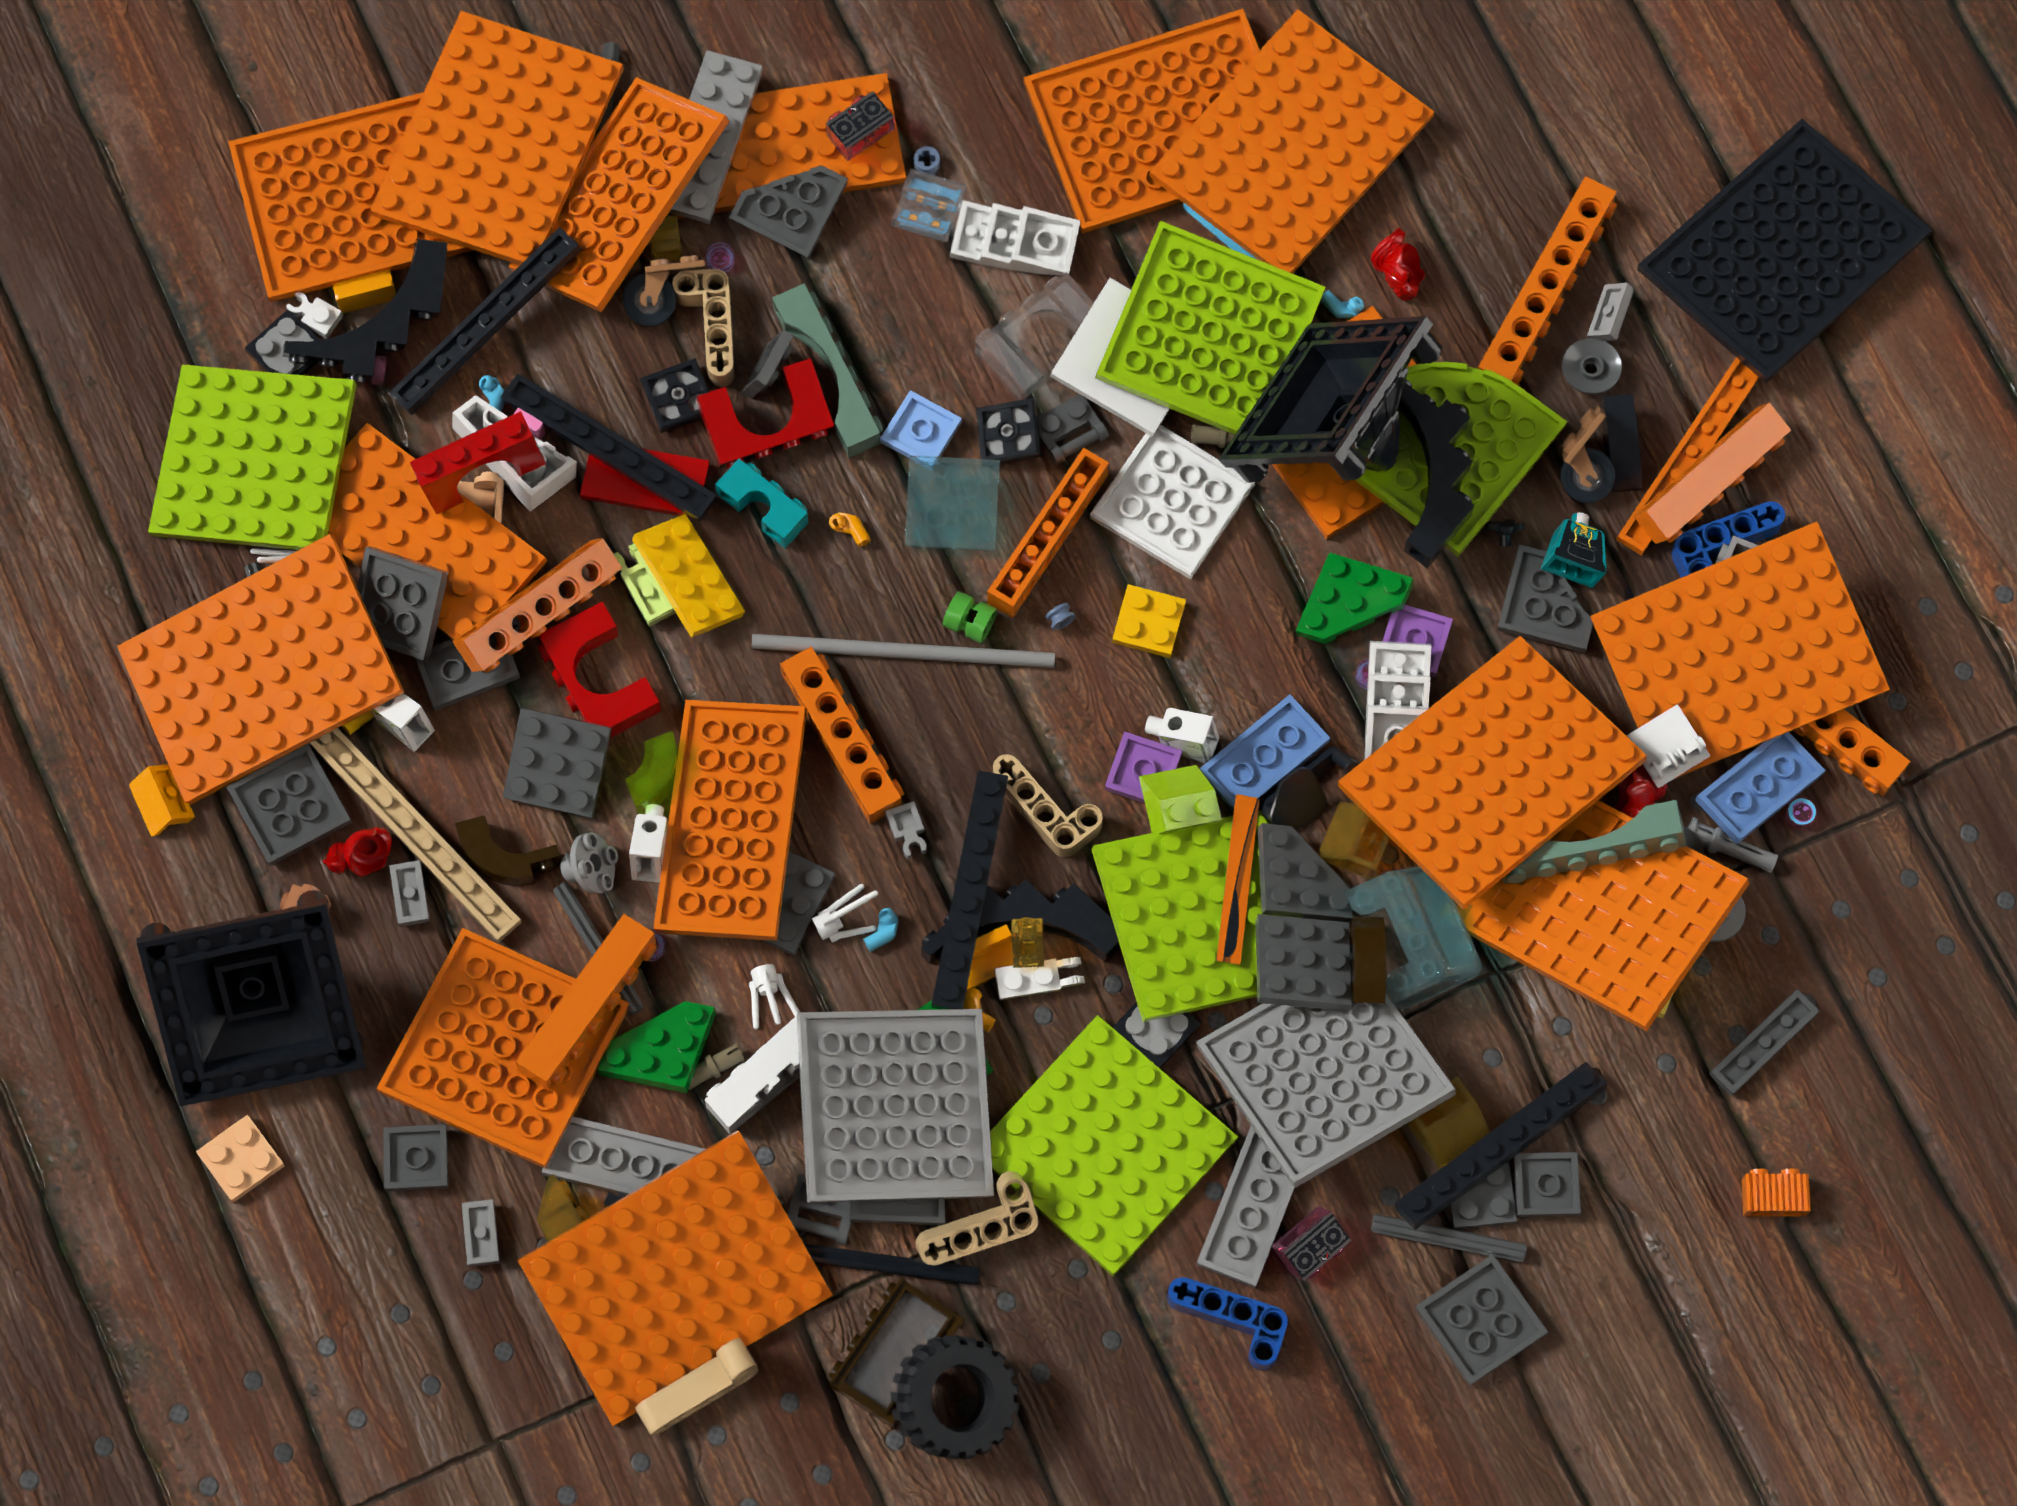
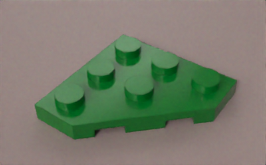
M1329 552L1295 630L1297 636L1326 644L1335 640L1336 636L1351 629L1355 631L1375 622V618L1391 612L1393 614L1402 610L1413 587V577Z
M684 1001L613 1039L597 1069L599 1075L687 1093L716 1016L715 1008Z

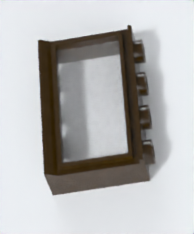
M902 1277L897 1284L891 1282L882 1296L885 1299L883 1305L879 1310L874 1308L870 1312L864 1323L867 1325V1328L861 1336L856 1334L846 1349L850 1353L844 1362L838 1360L828 1375L832 1378L830 1387L893 1430L897 1426V1420L894 1419L892 1410L897 1409V1404L891 1401V1392H897L898 1384L893 1383L895 1373H902L904 1368L900 1366V1363L904 1357H911L913 1355L912 1349L919 1344H927L928 1339L955 1335L958 1329L962 1330L965 1325L964 1318L932 1299Z

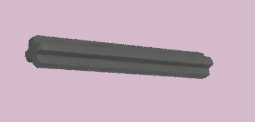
M566 882L561 883L553 889L554 895L593 956L604 940L569 884ZM625 985L619 994H621L622 1000L629 1002L627 1012L630 1015H634L643 1009V1003L632 985Z
M1380 1214L1374 1215L1371 1225V1231L1374 1233L1488 1256L1493 1254L1498 1258L1523 1262L1526 1257L1527 1245L1524 1243L1429 1224H1423L1414 1230L1404 1219Z

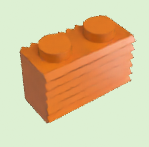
M1752 1169L1742 1179L1744 1217H1806L1811 1211L1809 1174H1800L1799 1169H1783L1780 1174H1769L1768 1169Z

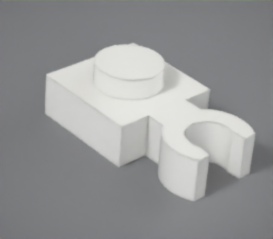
M295 293L296 299L301 301L302 304L299 307L287 304V310L289 309L296 317L303 316L301 322L308 329L327 339L343 317L342 311L318 297L311 304L304 293Z

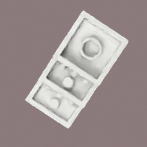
M963 200L949 257L1007 270L1068 276L1080 220L1023 206L1022 210L995 203H993L992 207Z
M1370 641L1365 759L1429 709L1431 644Z

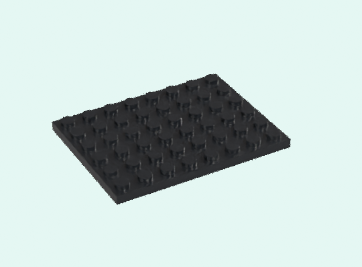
M1801 119L1638 264L1637 270L1767 384L1931 235L1932 229L1811 125Z

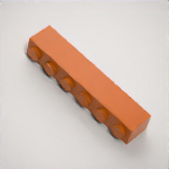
M1770 402L1756 407L1634 515L1635 519L1655 544L1666 540L1668 543L1673 542L1683 533L1681 528L1686 523L1691 525L1703 516L1704 513L1701 510L1707 505L1713 506L1724 497L1722 491L1728 486L1733 488L1745 478L1743 473L1748 468L1753 470L1764 462L1765 458L1763 455L1767 451L1773 452L1785 443L1783 437L1791 429Z
M626 914L621 916L517 1059L518 1072L548 1091L554 1084L559 1085L567 1073V1065L572 1059L577 1060L584 1051L585 1040L590 1034L595 1035L603 1024V1019L601 1018L608 1009L612 1011L621 999V994L619 993L625 985L630 986L635 981L639 973L638 967L643 960L648 961L653 956L657 948L654 932Z

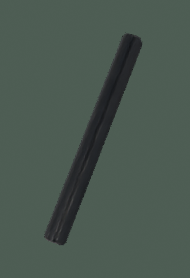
M804 1244L815 1264L972 1285L978 1284L980 1278V1268L953 1263L929 1265L922 1259Z

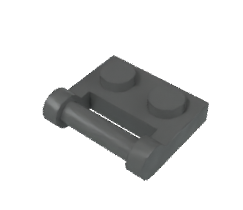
M1080 394L1038 416L1040 441L1056 465L1063 463L1067 456L1097 440L1101 442L1109 438L1104 424L1100 422L1086 398ZM1088 425L1092 429L1061 447L1055 444Z
M798 1174L787 1215L795 1230L837 1240L836 1243L846 1245L852 1223L849 1222V1202L807 1203L806 1176ZM801 1209L842 1219L840 1228L798 1218L799 1211Z

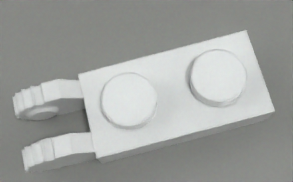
M1073 957L1057 961L1056 959L995 968L999 1000L1060 991L1064 987L1084 984V976L1075 975L1060 980L1058 969L1074 968L1081 965V958Z

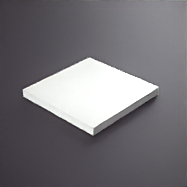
M1109 278L1051 372L1050 377L1153 437L1170 408L1095 379L1131 292L1129 288Z
M1160 425L1153 437L1145 433L1090 513V519L1191 580L1255 486V482H1245L1233 468H1225L1217 458Z

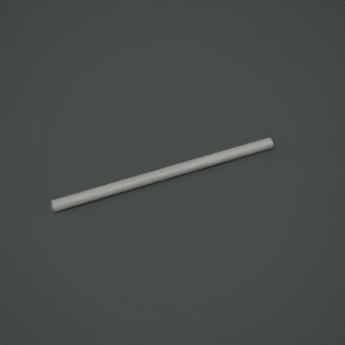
M752 634V649L802 652L812 646L815 653L1046 668H1054L1055 653Z

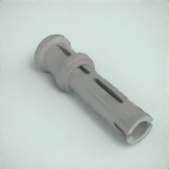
M1693 817L1690 821L1688 828L1698 835L1703 847L1707 848V852L1716 853L1718 851L1769 873L1773 871L1778 858L1777 854L1765 851L1744 841L1736 845L1728 835L1724 834L1720 827L1712 828L1698 822L1696 817Z

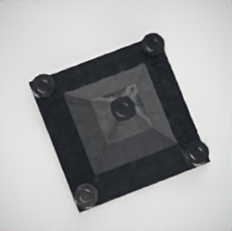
M1427 316L1308 324L1218 460L1225 468H1234L1247 483H1256L1263 480L1268 473L1269 464L1329 463L1339 476L1346 481L1360 478L1366 469L1376 472L1391 469L1395 465L1399 453L1400 425L1397 409L1408 374L1406 367L1413 357L1419 364H1430L1435 362L1441 355L1442 343L1430 330L1433 323Z
M316 890L304 892L299 897L297 906L288 909L183 929L177 932H171L166 925L161 923H151L142 929L136 944L180 1107L366 1068L362 1049V1036L357 1030L329 916L328 899L322 892Z

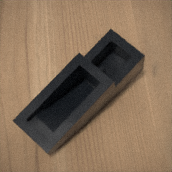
M1633 394L1603 396L1600 404L1606 415L1603 420V441L1605 453L1611 460L1615 470V481L1611 492L1641 490V461Z

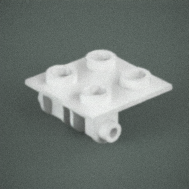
M1678 704L1627 735L1647 755V760L1643 763V766L1658 788L1710 757L1705 748L1707 747L1701 737H1698Z

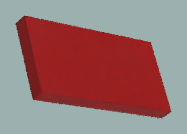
M643 449L705 487L710 460ZM588 456L580 492L581 499L677 516L685 514L593 456Z

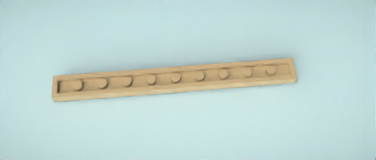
M338 728L308 743L498 943L522 923L521 919Z

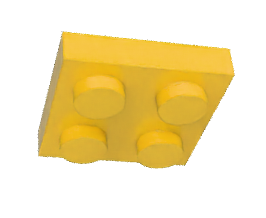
M1128 584L1112 643L1171 658L1186 599Z

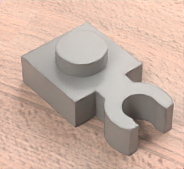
M915 802L886 810L885 815L895 842L903 839L905 841L903 853L906 859H911L909 848L913 845L919 846L922 854H926V843L921 837L917 836L924 833V827Z

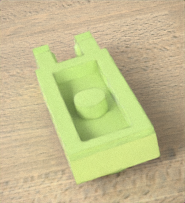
M635 544L629 546V552L637 565L628 569L619 552L614 553V556L622 567L619 571L623 582L650 627L676 612Z

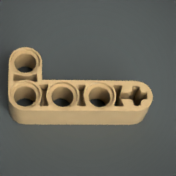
M720 269L681 271L675 275L672 282L676 294V302L684 307L703 306L706 365L709 381L717 387L728 386L732 383L735 376L728 276ZM713 284H721L723 286L719 290H711L709 288ZM686 285L693 287L689 292L680 291V288ZM715 311H722L725 313L723 316L719 318L711 316V314ZM723 338L726 340V342L722 345H715L712 343L715 339ZM717 359H723L724 368L721 372L718 371Z
M1005 754L997 757L994 761L993 773L1008 776L1005 796L1057 856L1065 858L1074 855L1101 832L1103 816L1100 808L1096 805L1084 804L1067 817L1017 758ZM1001 769L1005 771L1012 770V778L1008 773L1001 774ZM1022 790H1030L1034 796L1025 800L1021 799L1018 793ZM1042 812H1047L1054 818L1049 822H1042L1037 816ZM1090 816L1097 823L1088 827L1081 823V819ZM1061 835H1068L1073 839V842L1069 845H1062L1057 841V838Z
M1009 1171L1003 1173L998 1178L996 1185L1001 1206L920 1233L915 1243L922 1260L929 1265H939L1033 1233L1038 1225V1217L1029 1188L1022 1176L1017 1172ZM1019 1183L1020 1188L1017 1193L1013 1195L1006 1194V1188L1010 1184ZM1019 1213H1029L1026 1222L1022 1224L1014 1223L1015 1217ZM991 1222L999 1223L996 1232L990 1234L984 1232L987 1224ZM960 1232L969 1233V1237L964 1243L954 1242L956 1235ZM943 1238L947 1239L950 1247L946 1248ZM930 1243H934V1244H935V1246H934L935 1251H933V1252H929V1251H928V1250H929V1245H928V1244H930Z
M741 1338L728 1342L716 1352L717 1357L648 1397L635 1407L651 1436L665 1431L745 1383L758 1373L757 1364Z

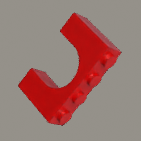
M811 358L782 367L781 369L791 399L792 413L788 424L775 434L757 435L746 430L739 423L726 387L697 396L696 401L719 467L726 465L727 469H730L738 459L744 462V458L755 455L756 460L772 455L771 449L783 445L784 450H788L801 445L800 439L811 436L812 441L829 435L828 430L832 429L834 424Z
M520 411L411 461L410 464L420 487L437 515L464 502L457 485L467 473L479 466L495 461H507L513 464L520 477L546 465V462Z
M602 601L543 632L538 636L540 645L536 648L544 663L550 661L554 671L551 672V675L558 688L564 686L568 696L565 697V700L572 713L578 711L583 721L612 727L610 738L660 713L661 707L646 677L610 694L590 692L581 686L576 679V670L581 659L588 652L619 636L617 626Z

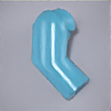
M1330 290L1326 291L1320 300L1336 318H1353L1361 313L1364 308V302L1361 298L1353 297L1349 301H1340Z
M485 375L480 379L479 387L488 398L489 404L502 412L505 402L501 400V395L505 390L496 378Z
M890 908L882 909L879 912L877 932L863 939L870 952L891 942L896 937L899 920L898 916Z

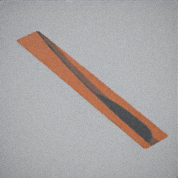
M1239 794L1235 796L1217 949V961L1237 965L1241 963L1259 809V798Z

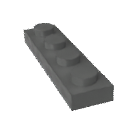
M1797 989L1724 1058L1709 1075L1732 1097L1819 1013V1010Z

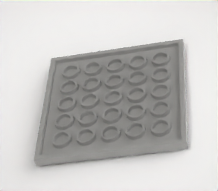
M1353 952L1350 953L1352 1006L1349 1011L1263 1003L1196 1042L1201 1054L1294 1188L1456 1095L1453 1085L1387 994L1385 1004L1354 1003L1352 998Z
M982 1009L799 1012L797 1014L807 1203L985 1198L994 1196Z

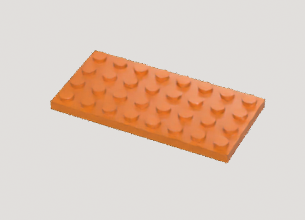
M887 73L755 93L714 213L733 210L742 191L757 188L772 181L808 171L820 165L848 178L842 193L906 183V174ZM873 91L894 117L846 149L826 123ZM674 215V219L685 218L678 215Z
M636 77L590 145L551 233L552 235L560 227L582 250L544 287L602 313L730 122L726 115ZM511 262L508 267L514 272L520 265Z
M366 423L344 448L328 535L331 534L335 538L342 556L359 569L362 566L365 547L372 546L449 572L437 628L454 641L521 592L545 565L547 559L463 494H461L463 503L436 515L420 487L410 464L415 458L370 424Z
M685 700L653 927L655 933L777 941L807 716L805 706Z

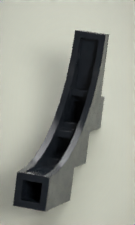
M417 239L411 266L403 285L391 302L374 318L352 331L333 338L310 342L285 341L282 357L289 358L288 362L294 364H307V360L318 361V366L325 368H336L337 364H341L342 377L354 380L358 384H364L365 379L371 380L373 377L376 345L381 346L382 351L399 352V348L404 349L407 344L410 314L415 315L414 319L422 321H432V317L439 316L447 243Z
M1406 379L1398 408L1412 425L1422 446L1427 465L1428 493L1420 521L1407 539L1404 552L1428 569L1469 520L1475 505L1472 504V500L1465 493L1455 491V488L1469 473L1472 460L1466 451L1452 446L1467 429L1470 416L1461 405L1457 403L1452 404L1447 399L1440 407H1437L1436 402L1426 394L1421 395L1413 389L1412 384Z
M1026 879L1020 885L1017 883L1012 885L1004 895L1005 900L987 885L978 936L989 933L1006 924L1009 929L1041 930L1066 937L1086 947L1104 962L1120 948L1112 918L1075 883L1068 889L1066 887L1061 888L1053 897V904ZM949 914L943 921L945 925L937 933L934 930L931 931L921 943L923 945L921 948L922 957L929 964H932L942 954Z

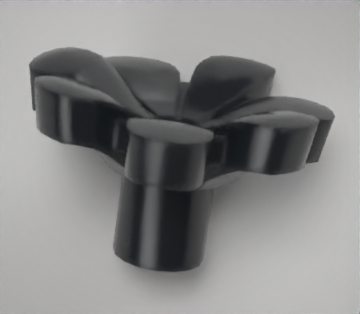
M1506 519L1504 523L1488 521L1485 525L1486 529H1491L1499 534V546L1507 547L1511 546V535L1519 530H1524L1525 523H1515L1514 519Z

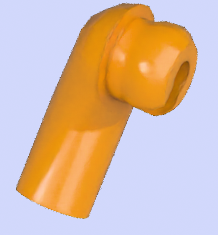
M837 513L830 517V527L837 532L852 535L858 547H863L871 541L859 517L846 513Z
M969 988L966 991L963 1009H981L980 998H982V993L977 988ZM982 1011L983 1030L989 1032L996 1019Z

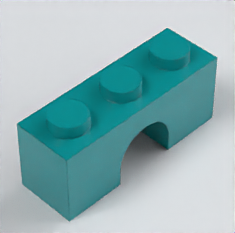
M738 459L715 484L717 496L739 513L751 502L765 503L770 510L761 520L762 531L786 549L808 524L806 506L798 499L794 498L791 500L783 494V488L775 481L771 480L768 482L761 476V471L750 462L745 464L742 460Z

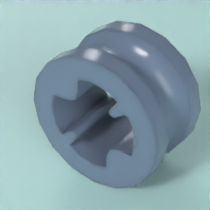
M925 146L916 151L914 154V168L918 174L932 176L937 173L940 168V156L936 149ZM923 157H929L931 161L930 166H924Z
M1069 603L1060 604L1046 614V620L1052 622V630H1060L1075 620V613L1069 612Z

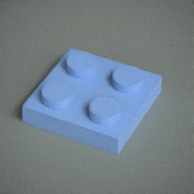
M910 390L882 434L880 443L933 470L961 425L962 418Z

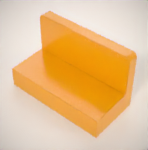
M390 269L332 284L338 309L342 313L389 302L396 295Z
M168 764L148 766L129 784L151 836H158L169 825L189 823L195 817L190 804L185 803Z
M1007 924L977 938L967 990L996 978L995 968L1022 964L1012 943V934Z

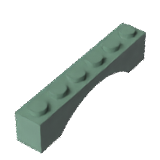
M804 283L772 297L773 310L783 329L812 348L824 360L834 377L839 393V407L835 420V430L847 457H853L880 445V433L883 432L880 420L877 416H871L868 410L871 407L869 399L864 390L859 392L855 384L858 382L853 367L851 365L847 367L843 360L845 353L839 341H833L830 335L833 332L832 326L827 316L821 317L817 309L820 308V303L815 292H809Z
M1677 800L1645 806L1625 825L1597 838L1575 842L1549 840L1502 878L1503 884L1509 882L1521 883L1528 878L1538 876L1550 877L1558 872L1568 870L1580 871L1587 866L1597 864L1610 865L1617 862V860L1627 858L1639 859L1651 853L1661 851L1673 852L1681 847H1686L1683 823Z

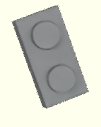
M1630 284L1604 285L1587 335L1589 338L1603 341L1617 340L1634 291Z
M420 860L389 865L399 927L430 922Z
M494 1200L462 1203L468 1267L499 1264L500 1257Z

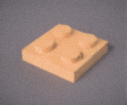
M248 1114L196 1151L233 1203L285 1166Z

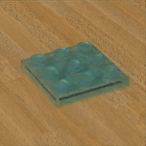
M910 455L905 547L995 551L1000 460Z

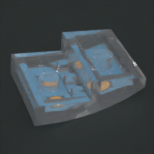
M910 169L902 188L901 199L893 215L891 226L948 242L967 185Z

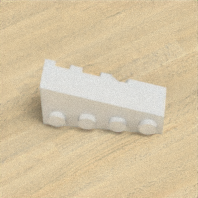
M475 395L453 412V429L463 438L508 416ZM536 437L534 438L546 465L519 477L513 464L510 462L495 461L486 464L504 480V484L530 512L575 479L577 461L569 456L566 458L557 452L554 446L548 442L544 443Z
M797 1015L765 1045L759 1048L750 1059L736 1067L726 1081L722 1084L717 1083L707 1092L706 1095L708 1097L705 1099L707 1109L730 1135L800 1078Z

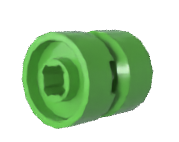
M958 591L949 604L942 626L956 633L963 630L967 638L982 644L991 630L998 608L983 601L976 604L974 597ZM972 613L976 614L973 623L969 622Z

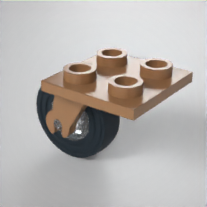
M698 255L680 257V263L669 264L668 259L650 261L651 266L645 267L646 273L631 279L624 289L623 306L629 318L635 323L646 327L657 326L667 321L673 314L676 306V294L673 286L668 281V277L670 274L681 271L706 269L705 261L698 260Z
M1599 405L1595 410L1590 408L1580 420L1582 425L1576 434L1571 432L1561 445L1563 447L1562 456L1564 459L1561 468L1563 488L1570 497L1585 503L1596 502L1604 498L1611 491L1615 481V470L1609 457L1597 449L1585 448L1584 446L1606 417L1604 409Z

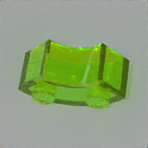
M673 731L644 741L645 756L643 764L635 774L625 779L636 814H645L646 806L649 804L659 805L674 785L678 753Z

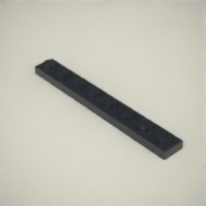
M559 227L389 392L390 395L412 416L582 250L581 247Z
M519 373L516 374L501 395V400L516 410L519 407L543 422L545 428L698 522H701L717 499L715 493Z
M979 770L977 773L931 1008L950 1010L963 1009L1006 794L1007 775Z
M1587 1062L1583 1063L1394 1203L1395 1210L1414 1230L1418 1229L1607 1088V1082Z

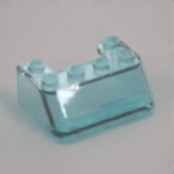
M1419 866L1386 872L1345 891L1350 906L1356 913L1370 915L1384 908L1388 913L1409 962L1392 970L1386 977V990L1392 1004L1401 1011L1467 982L1479 974L1481 959L1456 902Z

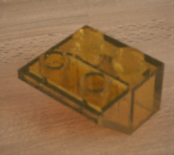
M1339 802L1318 855L1325 862L1373 881L1391 838L1355 803Z
M1458 1076L1450 1081L1455 1088V1096L1406 1123L1439 1170L1490 1133L1476 1101Z
M555 1174L548 1177L537 1216V1222L547 1242L588 1219L581 1206L574 1208L572 1205L576 1201L565 1179L558 1181Z

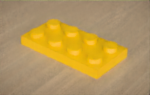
M686 514L634 534L632 541L691 638L743 617L745 610Z

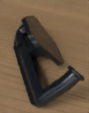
M1329 747L1323 750L1306 765L1295 769L1279 782L1278 787L1271 791L1261 805L1262 815L1276 825L1307 826L1323 813L1327 803L1326 796L1317 778L1335 764L1344 768V773L1348 774L1360 763L1337 747Z

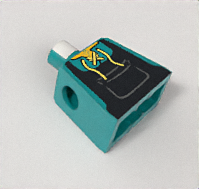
M1574 513L1571 519H1565L1554 531L1541 569L1593 588L1606 574L1604 533L1589 526V516L1587 514Z

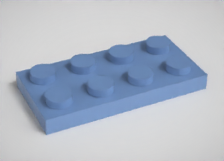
M1289 694L1204 764L1200 770L1215 789L1218 796L1234 812L1235 796L1237 794L1256 797L1260 800L1275 788L1282 779L1299 768L1328 744L1331 738Z
M1788 732L1762 743L1698 794L1695 801L1737 845L1819 779L1826 770Z

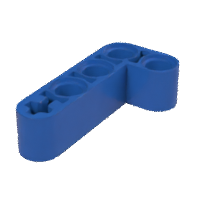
M1765 502L1683 532L1676 539L1671 552L1672 560L1680 577L1682 578L1713 565L1710 559L1719 555L1723 543L1730 544L1733 535L1751 543H1756L1776 535L1785 519V510L1777 502ZM1742 525L1746 527L1749 532L1740 533L1739 531H1737L1735 526ZM1715 535L1719 537L1721 543H1712L1707 536ZM1687 545L1694 552L1685 553L1680 549V546Z
M1185 1277L1176 1278L1171 1282L1167 1300L1173 1309L1253 1335L1248 1355L1250 1364L1255 1369L1262 1371L1274 1366L1288 1323L1287 1315L1282 1309ZM1181 1288L1187 1290V1296L1183 1300L1177 1299V1293H1179ZM1196 1293H1201L1198 1300V1306H1194L1193 1304L1194 1299L1196 1297ZM1210 1297L1216 1298L1220 1302L1221 1307L1218 1310L1210 1311L1204 1306V1300ZM1244 1307L1250 1311L1251 1317L1248 1320L1241 1321L1235 1317L1234 1310ZM1269 1317H1275L1281 1322V1328L1275 1331L1269 1330L1265 1326L1264 1320ZM1258 1347H1266L1271 1351L1272 1357L1266 1361L1260 1360L1256 1357L1255 1350Z

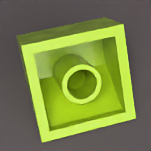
M1197 765L1139 776L1152 833L1158 832V834L1222 820L1215 789Z

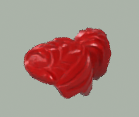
M1396 228L1391 235L1383 239L1376 246L1371 255V262L1377 271L1385 274V280L1390 288L1393 289L1395 295L1400 300L1407 301L1417 297L1418 290L1420 289L1419 284L1425 278L1426 273L1420 267L1417 249L1409 243L1403 244L1405 231L1401 228Z
M1642 764L1620 782L1618 789L1619 802L1614 804V809L1634 818L1645 806L1655 804V800L1661 799L1666 794L1667 784L1658 788Z
M382 827L357 831L348 837L345 843H334L329 848L326 859L322 860L323 864L327 865L331 872L338 875L340 873L344 874V871L350 869L357 876H367L384 868L391 851L392 838L387 829Z

